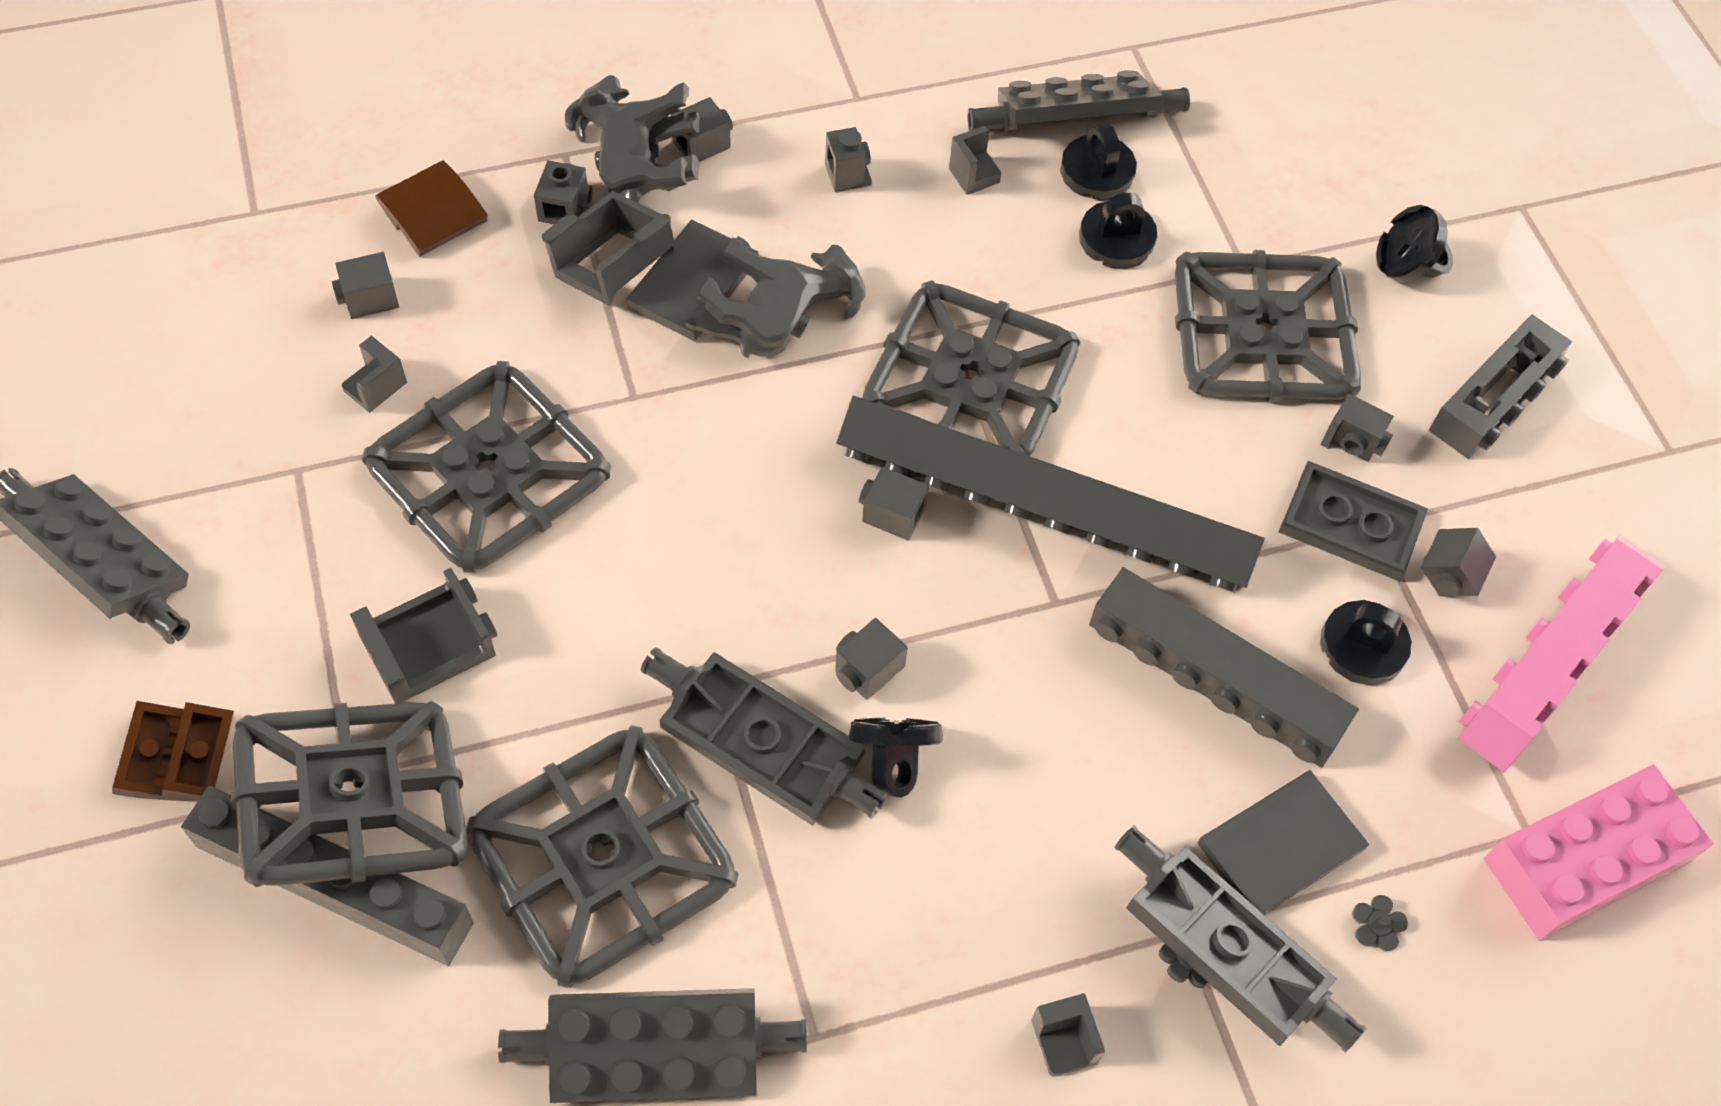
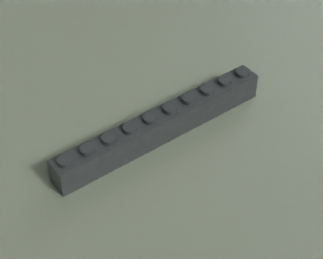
M854 395L852 396L836 444L847 447L845 452L847 457L867 464L871 456L887 461L884 468L907 477L910 470L926 475L924 484L947 492L950 484L966 489L964 498L987 506L990 498L1007 503L1004 512L1027 520L1031 512L1047 517L1044 525L1046 527L1069 534L1071 526L1088 532L1086 541L1109 549L1112 541L1129 546L1126 555L1151 563L1154 555L1170 561L1169 570L1193 578L1195 570L1212 575L1209 584L1231 592H1235L1237 585L1247 588L1265 539L1262 536Z

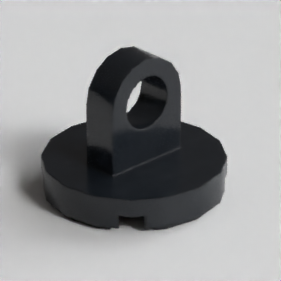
M1104 123L1090 128L1087 135L1080 136L1068 144L1063 151L1060 173L1064 183L1073 192L1083 196V193L1093 195L1092 199L1107 200L1117 194L1128 191L1136 175L1137 161L1132 150L1118 139L1114 128L1110 124Z
M1127 192L1117 194L1108 201L1095 204L1086 211L1079 229L1080 244L1085 253L1093 260L1094 256L1102 260V265L1110 268L1127 269L1142 264L1147 260L1148 255L1153 252L1158 238L1157 225L1151 215L1144 210L1141 198L1135 193Z
M1422 204L1411 206L1397 214L1390 222L1393 226L1389 232L1386 233L1384 231L1379 239L1376 250L1377 266L1381 272L1392 280L1405 283L1415 281L1423 275L1435 278L1448 273L1452 269L1453 255L1446 242L1448 236L1447 222L1441 213Z
M1358 600L1346 602L1333 610L1322 627L1320 645L1322 652L1325 651L1326 656L1330 659L1329 665L1336 673L1351 682L1375 685L1379 684L1380 681L1391 680L1398 676L1410 658L1412 640L1407 626L1395 611L1380 603Z
M886 717L854 719L851 722L849 739L854 742L873 744L872 780L874 786L888 792V796L902 798L913 790L917 781L919 746L942 743L943 732L942 725L938 721L906 718V720L899 722V720L890 721ZM895 764H897L898 774L895 782L893 783L892 771Z

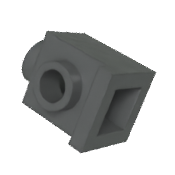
M856 127L826 132L825 166L834 191L838 192L872 185V179L866 166L871 163L869 146L866 141L862 142V136Z
M1348 393L1331 421L1320 445L1328 448L1332 443L1342 448L1348 454L1358 456L1369 462L1373 453L1381 457L1392 439L1393 434L1386 430L1394 416Z

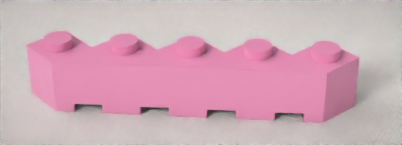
M1621 535L1613 543L1606 538L1602 541L1589 558V560L1595 563V566L1582 582L1574 577L1558 596V599L1564 602V605L1550 622L1542 617L1526 636V639L1533 643L1518 663L1509 658L1494 676L1493 680L1499 686L1484 705L1475 700L1458 721L1466 727L1458 739L1503 773L1508 770L1535 737L1546 719L1562 702L1577 682L1576 680L1592 663L1609 641V637L1626 619L1641 599L1640 597L1664 569V564Z

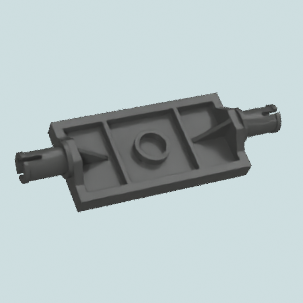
M1133 70L1120 71L1117 73V76L1104 77L1100 74H1085L1081 76V80L1071 81L1062 77H1051L1046 79L1045 83L1031 84L1029 81H1013L1009 83V87H998V103L1000 106L968 108L967 122L969 131L986 126L988 130L1002 129L1003 132L1016 130L1018 124L1142 113L1145 117L1155 118L1158 113L1187 112L1190 108V93L1186 87L1158 91L1139 72Z
M8 468V473L6 470L0 472V493L4 496V498L0 499V521L102 613L111 619L126 612L139 623H147L168 644H174L175 640L179 642L186 636L190 629V622L173 610L166 603V599L171 593L187 586L188 572L75 474L34 487L14 468Z
M658 647L650 651L654 659L648 655L644 659L641 672L672 690V696L674 697L671 706L659 720L660 728L813 826L831 800L837 797L859 809L871 819L878 812L876 808L881 809L888 792L877 788L853 772L865 754L866 747L861 743L851 741L845 733L715 652L711 654L704 665L699 667L692 665L687 668L662 652Z
M1135 825L1128 829L1119 839L1114 848L1147 875L1145 878L1147 884L1132 898L1126 909L1277 1045L1281 1046L1302 1021L1306 1024L1312 1021L1338 1044L1345 1053L1360 1038L1367 1028L1359 1024L1330 998L1333 993L1328 989L1337 978L1186 846L1176 856L1171 851L1166 854L1139 831Z
M755 988L550 995L548 998V1024H546L545 1029H500L498 1048H502V1050L498 1052L499 1063L545 1061L546 1066H549L550 1103L757 1096L756 1058H761V1053H807L806 1019H801V1021L760 1022V1017H755Z

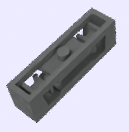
M1531 314L1441 407L1428 431L1467 459H1470L1480 447L1487 451L1501 435L1502 430L1499 427L1503 423L1510 427L1522 413L1525 407L1521 403L1525 399L1532 403L1547 385L1543 380L1547 376L1555 379L1569 361V359L1564 357V354L1573 341ZM1517 356L1518 358L1511 368L1518 372L1520 376L1497 399L1488 416L1485 415L1490 404L1483 400L1482 397L1506 373L1511 362Z

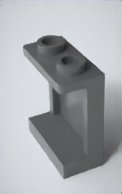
M452 568L443 571L446 580L443 585L374 618L367 606L349 614L361 641L395 704L402 703L496 656L491 640L498 636L496 629L486 612L478 615L473 604L478 602V599L468 579L464 578L459 581Z

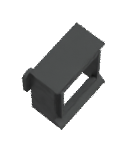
M614 191L610 192L578 218L575 215L563 217L541 236L545 243L555 278L610 307L619 289L669 249L672 251L676 250L670 225L671 217L668 214H660ZM617 233L632 239L595 268L596 273L578 265Z

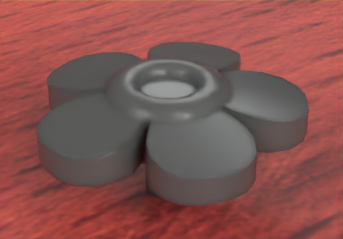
M1377 895L1371 900V906L1362 902L1356 904L1353 908V919L1359 924H1365L1358 927L1355 931V937L1361 945L1370 946L1376 941L1378 947L1383 951H1391L1398 946L1399 940L1395 933L1405 931L1408 927V920L1402 912L1397 911L1389 914L1393 908V902L1388 896Z
M1166 944L1162 945L1159 950V957L1165 963L1170 964L1167 972L1173 980L1183 983L1188 978L1190 983L1197 988H1203L1207 985L1208 982Z

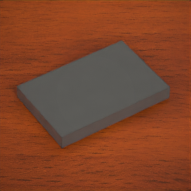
M691 219L674 240L676 250L672 251L669 249L657 260L626 298L627 308L696 341L702 332L691 330L685 325L699 301L697 300L698 294L708 277L718 284L722 295L729 299L747 274L721 261L723 252L731 238Z
M1307 461L1278 532L1400 582L1405 575L1428 508Z
M1311 770L1303 773L1203 835L1198 841V845L1224 880L1264 915L1354 858L1369 846L1363 835Z

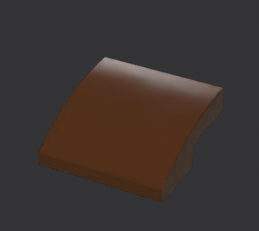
M444 160L375 195L376 200L396 230L401 229L419 257L486 222L488 214L471 190Z
M136 701L113 782L112 794L156 800L198 801L209 785L216 787L234 710L185 702L184 709Z

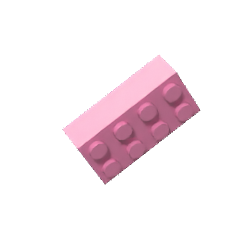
M1655 764L1503 838L1483 859L1540 941L1684 867L1714 845V843Z

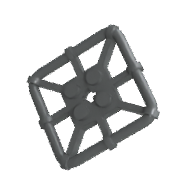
M1253 250L1252 253H1191L1186 251L1177 257L1175 284L1178 314L1175 316V326L1181 335L1183 366L1186 379L1189 382L1188 388L1196 395L1201 392L1212 396L1267 398L1268 402H1280L1282 398L1338 400L1345 399L1348 393L1354 396L1361 392V370L1355 334L1358 332V324L1356 318L1352 317L1347 281L1341 268L1342 263L1335 257L1328 259L1321 256L1266 254L1265 250ZM1204 268L1251 269L1253 290L1230 289ZM1266 270L1317 272L1296 291L1268 290ZM1330 280L1336 320L1306 319L1304 302ZM1191 281L1221 303L1223 316H1200L1194 311ZM1266 322L1273 327L1271 331H1265L1262 325H1257L1256 323ZM1197 333L1225 334L1227 351L1205 370H1200ZM1309 337L1339 338L1344 374L1311 351ZM1234 363L1263 364L1265 381L1216 379ZM1278 364L1301 365L1323 383L1283 382L1279 378Z
M933 280L922 283L921 288L912 296L895 331L887 335L883 343L885 349L864 388L862 398L906 414L909 413L894 407L925 398L948 407L938 425L952 429L959 413L962 412L986 421L999 446L1031 456L1051 413L1056 412L1061 403L1060 393L1076 361L1080 340L1073 331H1068L1056 324L1009 308L1010 303L1002 300L995 303L949 285L935 283ZM941 300L992 318L983 337L980 338L956 329ZM926 305L943 336L936 352L908 341ZM1003 323L1052 340L1021 351H1015L994 343ZM898 357L928 368L922 381L884 393L881 392ZM1059 357L1045 389L1039 391L1015 382V378L1021 368ZM965 370H975L982 377L974 376L972 380L966 379ZM1006 397L1036 408L1019 444L1015 443L1000 414Z
M497 361L496 365L481 370L439 399L431 398L424 403V409L378 438L371 446L366 447L362 457V462L366 465L371 476L402 508L403 517L410 525H417L445 557L457 567L462 568L464 573H476L477 569H482L494 563L537 531L543 533L552 527L551 521L594 492L604 481L608 480L612 467L602 452L568 419V412L560 404L554 405L523 372L510 366L509 361ZM495 382L489 416L467 431H464L448 412ZM509 383L543 416L519 434L503 420ZM433 422H436L452 439V441L432 454L391 451ZM557 430L587 462L542 460L531 447ZM494 460L495 470L489 471L487 468L480 471L477 470L481 462ZM390 470L434 472L445 485L424 499H416ZM543 478L579 480L542 507L536 506L523 493ZM457 498L472 513L467 545L464 549L457 544L432 516ZM511 501L526 518L481 549L486 518Z
M433 701L428 703L410 702L347 707V703H334V708L274 712L255 716L245 715L235 724L236 731L233 739L235 788L231 791L230 801L232 809L237 813L239 860L244 872V880L255 887L262 885L282 886L351 878L352 883L366 882V877L434 870L446 866L456 867L466 858L467 831L460 789L464 783L462 772L455 765L449 724L443 714V707ZM405 722L386 740L351 743L350 726ZM335 727L337 744L302 746L279 731ZM425 730L431 731L436 768L399 771L397 756ZM258 743L296 766L297 780L256 783L253 745ZM347 781L353 782L354 787L359 788L355 791L341 790L343 782ZM436 790L440 793L446 832L405 808L402 792ZM299 802L300 817L260 852L257 809L261 805ZM397 827L433 850L364 856L362 830ZM347 831L350 858L278 865L310 835Z
M632 725L628 730L613 733L558 765L552 762L543 767L544 773L486 805L476 816L469 817L466 831L470 834L469 839L475 854L503 899L500 906L508 917L513 916L542 967L553 979L557 980V985L570 989L573 984H579L592 979L650 943L651 946H655L663 941V934L720 900L730 888L736 887L739 876L738 872L734 870L730 854L698 808L699 799L693 790L685 788L657 744L647 734L643 733V728ZM622 750L611 789L582 806L567 781ZM638 752L642 755L670 800L640 818L625 796ZM552 789L557 792L569 811V814L543 829L499 821ZM682 816L713 864L663 854L649 832L675 817ZM498 838L541 847L553 869L519 888L490 839ZM600 841L604 846L612 843L615 848L610 851V858L603 861L600 859L593 860L589 857L594 853L592 845ZM660 872L710 882L653 918L634 890L636 886ZM562 884L577 906L563 958L558 954L530 907L533 901ZM622 896L637 920L639 927L578 963L591 914Z

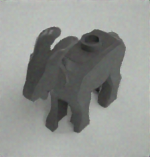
M609 75L586 89L580 98L568 106L565 111V126L569 131H575L576 137L580 142L585 141V130L589 122L602 129L600 151L595 153V164L599 171V176L608 187L609 192L614 191L638 202L643 195L652 190L661 189L670 192L679 186L687 185L686 182L698 180L699 160L694 154L680 157L668 167L658 164V142L675 136L699 133L700 116L697 111L690 113L684 111L676 116H668L680 112V107L686 106L690 88L684 82L674 86L666 95L657 98L618 103L621 99L627 97L630 92L627 89L621 88L617 77Z
M737 236V238L732 237L723 252L721 261L748 274L758 284L751 292L747 302L733 301L723 296L718 284L708 277L698 294L697 300L699 301L685 326L691 330L700 331L713 337H726L735 340L740 344L741 353L746 358H749L750 355L770 357L783 352L792 336L800 339L810 320V317L805 313L811 304L824 299L839 298L845 295L850 302L844 313V318L849 319L854 317L860 310L861 302L865 298L866 287L857 266L839 245H831L825 253L813 252L811 254V259L822 268L820 270L790 260L759 256L751 249L746 240L740 236Z

